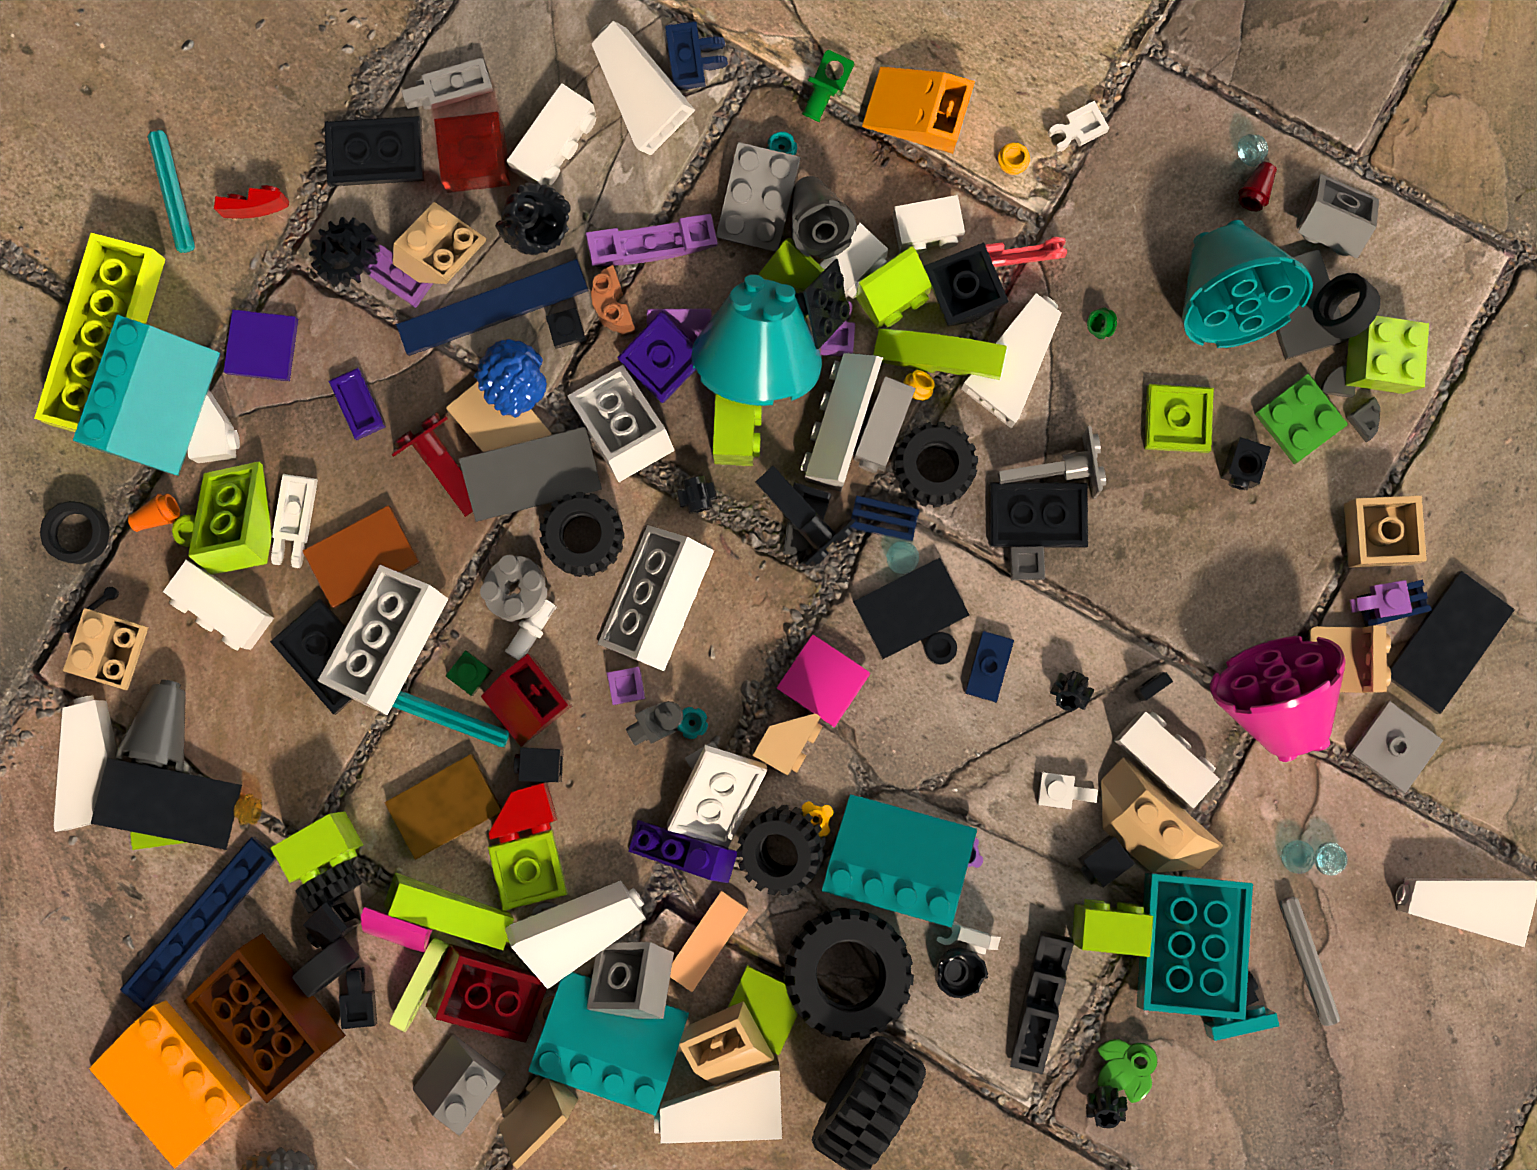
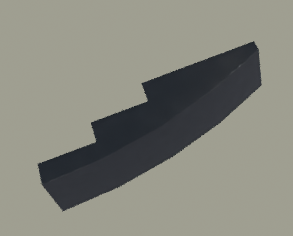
M1045 931L1040 932L1022 1003L1010 1067L1043 1075L1059 1018L1058 1009L1067 980L1066 971L1074 946L1073 938Z

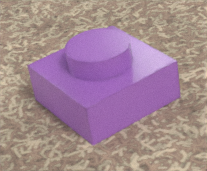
M640 667L607 673L613 705L646 699Z

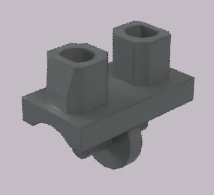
M673 701L661 702L635 714L638 721L627 727L626 731L635 746L645 740H649L652 744L678 731L677 727L683 720L682 709Z

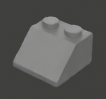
M1320 174L1301 216L1298 233L1302 234L1309 242H1320L1331 247L1339 255H1350L1358 259L1377 227L1379 199Z
M651 942L612 943L596 954L587 1009L637 1019H663L674 952Z
M453 1034L414 1086L413 1091L432 1116L460 1136L506 1073Z

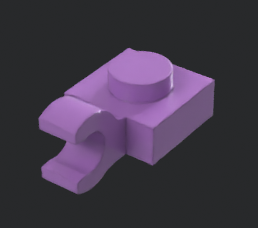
M1406 580L1370 586L1371 596L1349 600L1352 613L1374 609L1376 619L1412 613Z

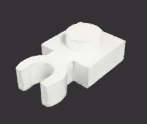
M1093 101L1067 114L1065 117L1067 125L1056 124L1052 126L1048 136L1052 137L1055 134H1061L1064 137V141L1056 145L1055 149L1059 152L1065 150L1073 139L1076 140L1079 147L1107 133L1109 126L1097 104Z

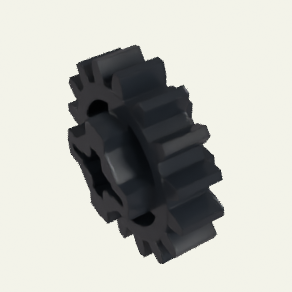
M340 217L338 225L329 221V229L327 231L323 229L318 230L322 236L320 240L315 239L311 242L317 247L316 250L309 252V255L315 260L311 263V266L324 281H329L333 286L337 287L339 283H342L345 287H349L351 279L360 283V275L362 273L366 275L371 274L368 269L369 264L375 265L378 262L373 257V254L380 252V248L374 244L378 241V238L364 222L360 223L354 217L349 222L344 217ZM341 250H345L348 254H344Z

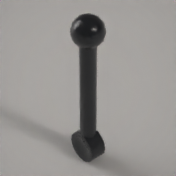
M107 587L104 590V595L86 609L95 610L108 599L115 600L119 595V591L114 587ZM83 611L69 621L61 622L59 625L60 631L63 633L71 632L73 625L80 621Z

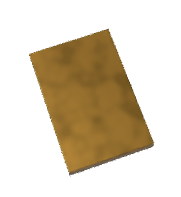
M473 754L464 757L384 802L415 860L498 815L502 810Z

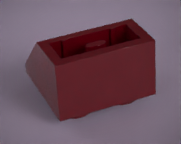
M526 654L501 674L481 695L482 699L520 747H523L573 707L537 660L530 654Z

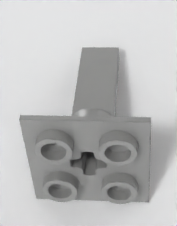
M1088 426L1082 436L1084 451L1063 454L1062 461L999 471V483L1004 484L1064 474L1066 480L1089 477L1092 499H1096L1103 490V486L1106 485L1104 467L1098 466L1097 463L1098 453H1101L1099 435L1093 434L1092 427Z

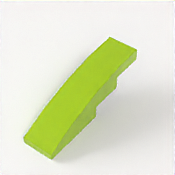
M879 329L873 355L883 357L882 363L935 373L936 370L967 377V374L1000 380L1007 346L940 334Z

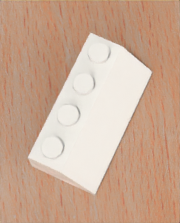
M844 353L841 362H834L829 378L835 381L832 392L825 391L820 409L824 410L825 414L822 423L815 422L810 440L816 441L812 453L806 452L801 466V471L806 472L805 481L842 491L883 357Z
M647 525L598 641V645L664 671L714 550L686 536Z
M379 565L318 681L372 709L388 715L448 598L429 584Z

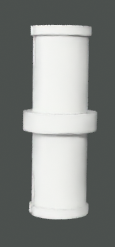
M545 600L543 606L535 615L525 619V621L521 620L518 624L520 629L508 648L505 649V652L517 660L523 658L536 638H541L543 635L541 630L557 607L548 600Z

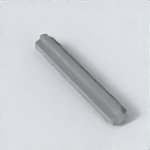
M1296 897L1285 898L1280 901L1279 905L1320 1022L1325 1026L1335 1025L1340 1022V1017L1300 902Z

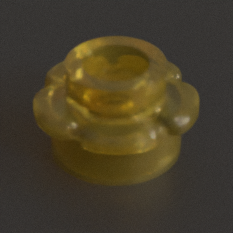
M250 793L246 794L244 799H238L234 808V816L238 818L240 825H255L259 821L262 813V800L253 798V795Z

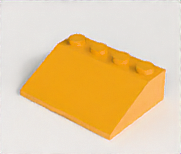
M167 1000L155 1004L148 1009L89 1068L174 1169L252 1100Z

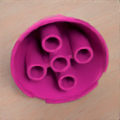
M1292 636L1264 642L1246 649L1226 662L1228 668L1220 676L1219 673H1215L1212 677L1210 691L1214 701L1268 752L1276 755L1279 761L1289 762L1296 759L1298 755L1311 751H1322L1330 745L1329 738L1332 733L1346 661L1341 647L1329 639L1317 637V642L1302 641L1301 636Z

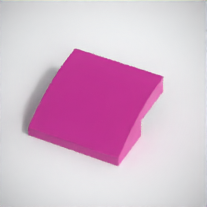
M812 634L777 686V689L811 713L819 715L822 720L835 728L871 673Z
M364 907L361 914V927L364 933L421 953H425L430 944L429 938L432 933L430 928L388 916L387 913L369 907Z

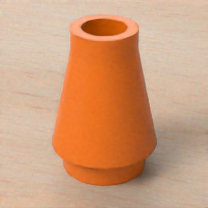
M157 494L138 510L129 514L128 522L135 532L172 524L180 516V508L172 495Z

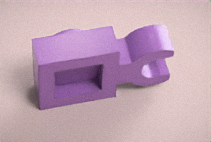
M848 302L850 316L821 346V355L843 357L844 353L853 354L855 323L847 322L852 315L851 302Z

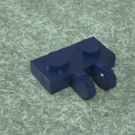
M696 21L665 26L673 84L678 90L706 87L704 70L723 69L728 65L726 56L717 55L703 58L701 56V51L709 52L723 49L725 47L724 37L714 36L699 39Z

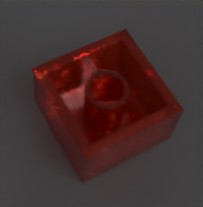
M499 112L434 119L440 178L447 193L510 186L504 124Z

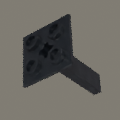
M835 259L806 289L794 288L795 297L803 315L809 316L816 349H820L850 316V306L846 300L844 290V277L840 271L838 259Z
M771 466L755 481L757 486L814 548L799 563L800 566L810 565L812 567L813 565H818L829 554L826 548L831 543L840 544L853 532L850 526L856 521L855 519L844 521L833 531L774 466Z

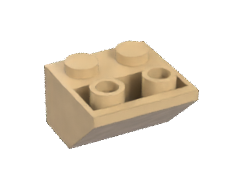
M433 202L394 243L393 265L419 283L447 284L486 242V238Z
M84 608L63 671L128 690L149 627L107 613Z
M814 713L769 726L753 756L786 775L791 770L797 773L807 756L801 752L807 741L812 744L814 743L823 727L818 724L820 716Z
M744 1001L685 1026L679 1042V1046L694 1073L714 1085H718L774 1060L770 1048Z

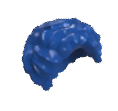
M511 339L501 340L487 348L485 356L480 359L478 370L474 375L479 383V390L484 391L486 402L494 404L495 410L500 411L503 416L511 415L514 418L519 417L521 413L530 411L536 402L542 400L547 387L546 378L540 372L543 362L540 354L524 342Z

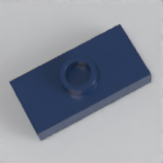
M982 631L964 694L997 703L1012 651L1013 639Z

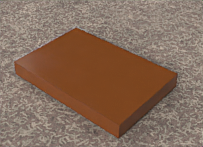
M389 505L303 550L332 608H336L363 594L367 590L379 565L402 573L420 563L393 509Z

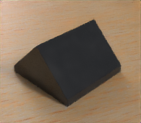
M984 242L924 265L947 326L975 322L1009 302Z

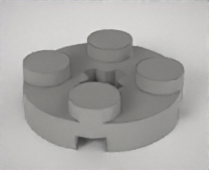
M505 555L487 573L484 584L480 588V594L485 600L488 609L501 619L509 622L523 617L527 619L535 615L546 600L547 588L545 587L544 579L546 576L542 568L532 560L522 556ZM520 581L518 586L521 588V591L518 594L512 593L509 595L510 586Z

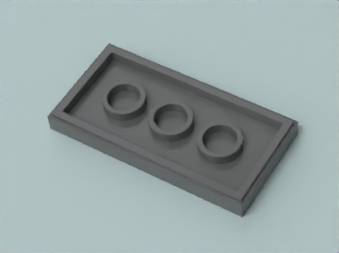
M586 427L459 459L476 522L548 504L555 500H563L562 496L566 494L573 496L576 495V492H584L586 494L602 490Z

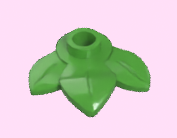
M1120 1039L1109 1040L1098 1047L1100 1055L1107 1061L1099 1073L1098 1086H1110L1118 1088V1091L1124 1089L1131 1103L1142 1100L1152 1088L1151 1073L1156 1069L1158 1062L1155 1050L1145 1043L1130 1045ZM1141 1056L1147 1062L1144 1065H1138L1134 1059Z

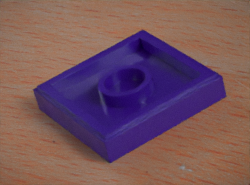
M232 309L224 373L227 375L290 382L299 319L295 316Z
M663 311L617 357L661 403H665L696 371V368L693 369L691 360L694 342Z

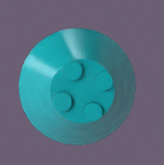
M1231 221L1226 226L1211 232L1200 233L1193 240L1195 246L1191 253L1182 324L1189 339L1201 346L1204 345V342L1215 343L1217 348H1228L1254 342L1272 334L1290 322L1291 318L1289 315L1299 305L1304 308L1312 293V277L1302 263L1245 226L1243 221Z
M759 275L746 276L744 282L737 285L730 292L696 338L692 348V366L700 374L701 382L708 389L726 399L748 405H773L774 400L790 397V400L793 401L805 395L815 386L822 368L821 353L815 347L813 335L795 297V289L787 284L764 280Z

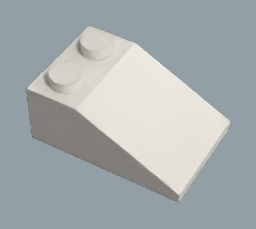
M624 365L617 367L568 395L575 411L618 482L675 451L665 427Z

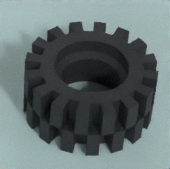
M350 860L309 880L295 891L309 914L318 910L325 902L339 898L352 891L362 882Z

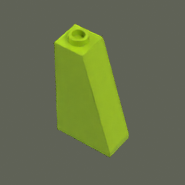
M395 873L384 901L388 916L500 950H504L506 942L509 943L505 928L513 924L514 917L510 912L419 880Z

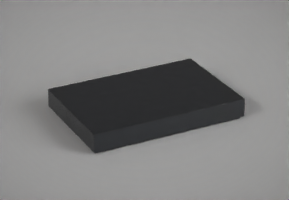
M420 116L325 121L326 171L329 187L424 181L422 119Z
M990 482V548L1044 546V548H1087L1088 483L1010 482L1000 484L999 482Z
M940 558L853 601L882 660L970 615Z
M318 599L270 642L331 713L336 715L353 699L320 683L318 679L346 626L322 599Z

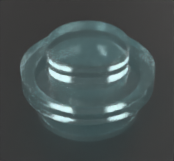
M1248 134L1238 142V155L1248 166L1254 167L1261 164L1268 154L1267 142L1260 135Z
M900 541L889 548L886 560L892 571L898 574H907L916 568L919 562V554L914 545L909 542Z
M1295 840L1284 846L1281 860L1288 871L1302 874L1308 872L1313 867L1315 853L1308 843Z
M1326 842L1318 847L1315 853V865L1320 873L1333 876L1346 868L1347 854L1338 844Z

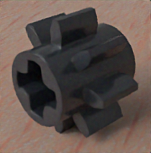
M697 476L681 482L683 489L676 491L681 508L687 506L689 514L713 508L711 500L718 499L714 482L706 483L705 476Z
M1074 670L1067 675L1059 673L1050 691V694L1056 695V705L1069 712L1078 708L1085 710L1094 693V689L1088 687L1089 678Z
M1099 1086L1094 1093L1087 1094L1086 1116L1087 1118L1095 1117L1097 1127L1110 1129L1116 1127L1120 1121H1126L1125 1111L1128 1110L1127 1097H1119L1118 1088Z

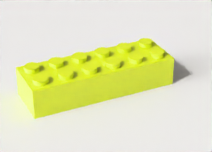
M90 233L34 419L50 426L76 432L116 315L144 324L147 323L166 260L154 249Z

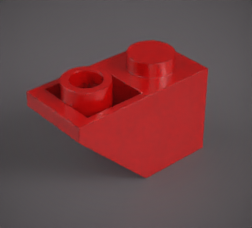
M541 783L511 792L488 833L490 840L499 838L501 844L519 839L518 832L531 828L532 834L551 829L550 822L558 819L548 783Z

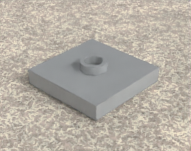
M1386 701L1349 754L1400 792L1406 793L1443 740L1391 701Z

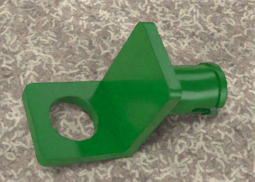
M826 50L814 78L811 76L808 78V81L812 83L811 86L814 88L804 111L801 113L802 115L820 123L821 116L830 97H834L835 94L841 96L854 68V61L831 50ZM832 61L840 62L844 68L843 75L837 80H831L826 75V66Z

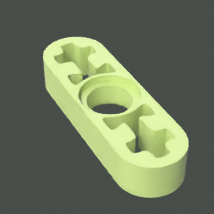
M436 937L430 942L390 1020V1025L403 1032L408 1030L441 967L449 944Z

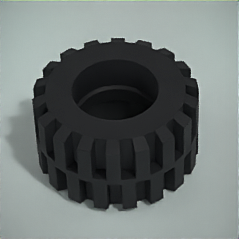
M939 421L937 425H932L931 422L924 423L923 427L918 428L917 426L912 429L911 433L902 440L894 460L895 479L899 481L900 490L902 493L905 491L908 494L907 498L911 501L915 499L920 502L919 505L925 507L933 505V508L940 507L943 504L949 505L955 500L960 499L971 486L977 474L978 456L974 454L976 450L974 443L970 444L967 440L969 436L965 432L959 433L957 426L952 424L951 427L945 426V422ZM939 448L951 456L954 463V472L947 481L931 482L920 474L916 462L918 455L923 450Z
M576 492V495L573 496L570 494L562 496L563 500L559 502L555 500L551 504L553 506L551 510L545 511L543 515L545 518L544 523H540L539 528L542 537H539L540 543L544 548L545 555L559 569L567 574L570 573L578 577L582 575H587L588 577L595 576L597 572L601 571L603 573L608 570L607 567L611 563L614 564L617 561L618 553L622 552V541L624 539L623 525L614 508L605 499H600L592 493L586 495L584 492ZM579 517H591L601 528L600 541L595 548L586 553H575L569 550L564 542L566 527L571 521Z
M781 805L778 809L774 806L768 808L764 813H760L745 827V832L738 840L741 846L737 849V857H742L743 859L738 865L741 871L747 870L748 874L745 878L749 883L752 880L757 882L756 889L762 891L764 888H768V894L774 896L778 891H781L782 896L789 895L793 890L796 893L807 885L823 865L821 862L826 856V850L822 849L826 844L825 836L820 837L818 834L822 830L819 823L814 826L810 822L814 817L809 813L804 817L801 815L802 809L798 807L791 811L789 810V805ZM780 834L793 842L798 854L795 865H781L770 857L766 847L768 835Z

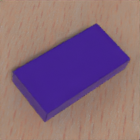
M359 368L329 381L354 439L359 440L386 427Z

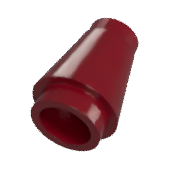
M1260 162L1238 192V201L1243 208L1258 212L1269 204L1277 168L1273 164Z

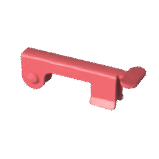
M1056 236L1040 245L1004 250L1003 242L985 245L994 267L1065 258L1067 255V249H1063L1066 243L1065 238Z

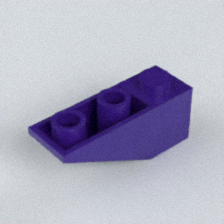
M640 820L637 821L628 851L693 875L724 883H729L737 857L736 850L668 831L667 828Z

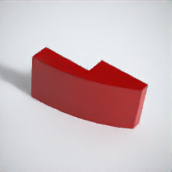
M261 185L260 189L249 188L248 198L238 194H227V198L215 196L213 209L223 218H255L276 213L289 207V200L279 188Z

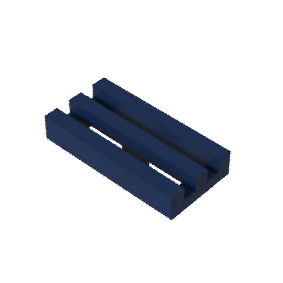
M856 496L851 519L856 521L850 528L912 542L919 509ZM861 505L908 515L911 518L909 521L860 510ZM858 517L903 526L908 528V532L904 533L859 523L857 520Z
M1423 579L1407 583L1408 590L1414 589L1416 594L1409 596L1410 602L1418 601L1419 604L1418 608L1412 609V613L1371 619L1370 613L1375 612L1374 609L1361 611L1365 627L1432 611L1431 606L1426 601L1428 598L1427 592H1424L1422 587L1425 586ZM1371 593L1357 596V598L1371 596Z

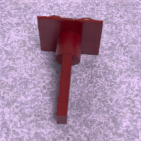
M436 412L422 422L421 426L423 429L414 435L410 430L395 440L394 445L396 448L393 449L392 456H396L412 445L466 517L473 510L462 470L433 430L448 420V414L445 413L440 416Z

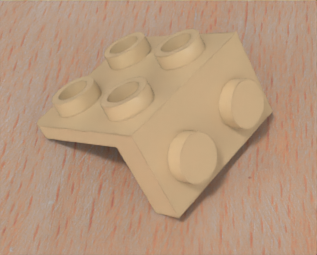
M1373 625L1363 628L1316 626L1309 630V641L1317 642L1316 638L1322 637L1335 642L1341 647L1346 664L1340 692H1387V686L1391 682V671L1387 666V653H1389L1391 648V638L1386 633V626Z

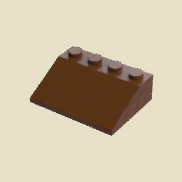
M262 933L238 948L184 1002L267 1104L346 1035L314 995L307 997L292 978L295 972Z

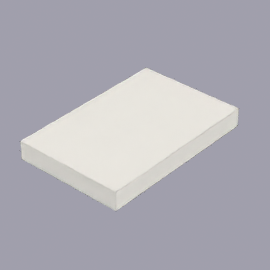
M705 745L667 822V830L728 848L767 772L766 763Z

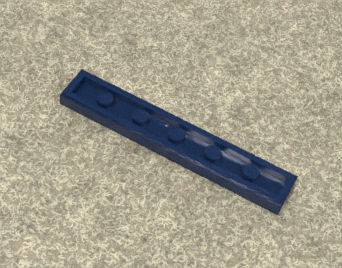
M575 259L398 323L396 326L406 354L411 356L580 295L589 290L578 260Z
M255 836L251 837L120 990L143 1011L148 1010L276 862L277 859L273 852Z

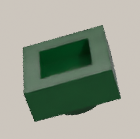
M465 650L446 677L470 696H474L493 670Z

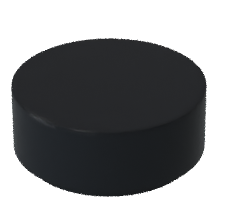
M936 632L925 641V656L934 664H947L956 656L957 643L950 634Z

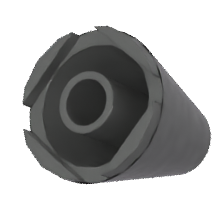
M815 176L803 177L795 184L793 189L792 238L795 246L803 255L808 257L813 255L819 256L820 259H828L839 255L852 243L851 238L857 229L854 214L821 179Z
M161 680L160 684L152 685L116 751L115 758L117 760L123 761V757L126 756L132 758L131 763L165 770L175 767L176 772L181 773L183 771L186 692L180 689V683Z

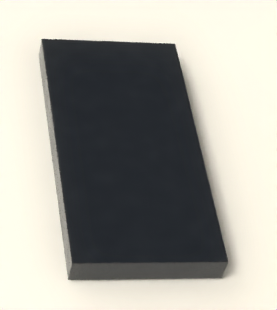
M1463 571L1456 573L1431 608L1432 611L1428 612L1389 667L1391 682L1435 714L1443 712L1515 611L1514 608Z
M107 758L91 824L227 850L242 785Z

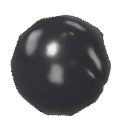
M957 947L948 950L939 958L934 976L939 989L946 995L963 999L979 992L982 982L988 978V971L985 961L975 952Z

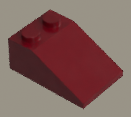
M449 944L426 1007L436 1020L526 1043L547 988L532 972L484 953Z

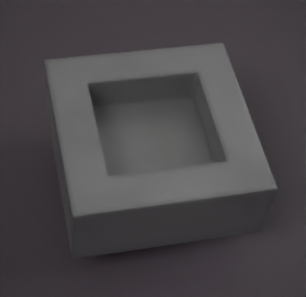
M1044 546L1010 548L1011 581L1045 579Z

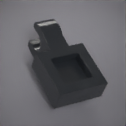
M364 967L351 968L350 971L346 972L348 993L339 995L341 1029L375 1026L377 1024L375 990L365 991Z

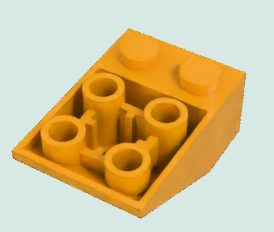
M880 66L862 127L953 154L975 81L945 72Z

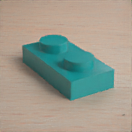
M1264 1005L1247 1007L1245 1020L1212 1017L1213 1021L1204 1023L1206 1035L1214 1041L1280 1026L1277 1013L1268 1008L1265 1009Z

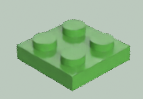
M1309 374L1255 413L1293 464L1301 461L1348 425Z

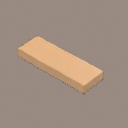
M721 890L672 962L670 977L693 992L747 913L748 908Z

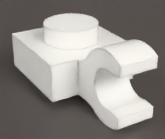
M1041 772L1037 805L1071 809L1072 800L1097 803L1098 790L1075 787V776Z
M954 921L951 928L952 935L948 939L946 937L937 938V941L943 945H954L958 941L966 942V949L986 954L987 949L998 950L1001 937L961 926Z

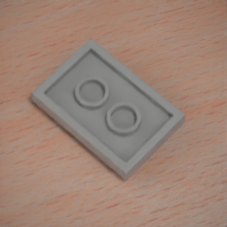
M738 142L716 238L776 252L781 244L801 158Z

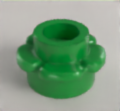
M1106 307L1094 310L1087 320L1089 332L1098 339L1111 337L1117 327L1115 312Z

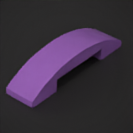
M711 214L680 218L677 223L618 231V228L586 232L585 234L592 266L628 265L664 260L706 250L718 244Z

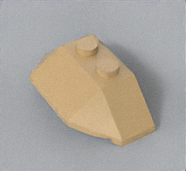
M1124 756L1101 779L1103 830L1110 836H1114L1121 846L1151 873L1201 869L1223 847L1221 842Z

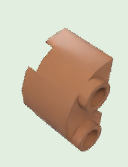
M611 265L602 270L593 279L591 290L592 305L602 325L622 335L636 334L627 304L617 302L623 295L614 266Z

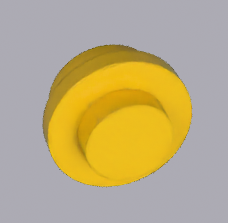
M1020 143L1006 144L1001 148L998 155L999 167L1010 175H1018L1024 172L1030 162V154L1027 148Z
M915 370L913 373H909L903 380L904 384L916 388L913 399L925 401L932 396L935 383L926 372Z

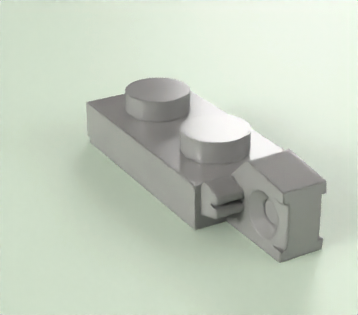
M478 58L423 74L422 79L416 81L417 86L401 91L408 109L423 106L424 110L493 92L484 59Z

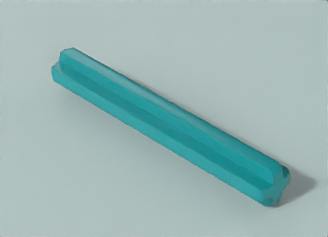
M163 130L153 131L148 134V141L175 248L180 253L191 252L195 249V244L168 138Z
M403 691L399 692L392 707L499 747H505L509 739L510 733L508 730Z

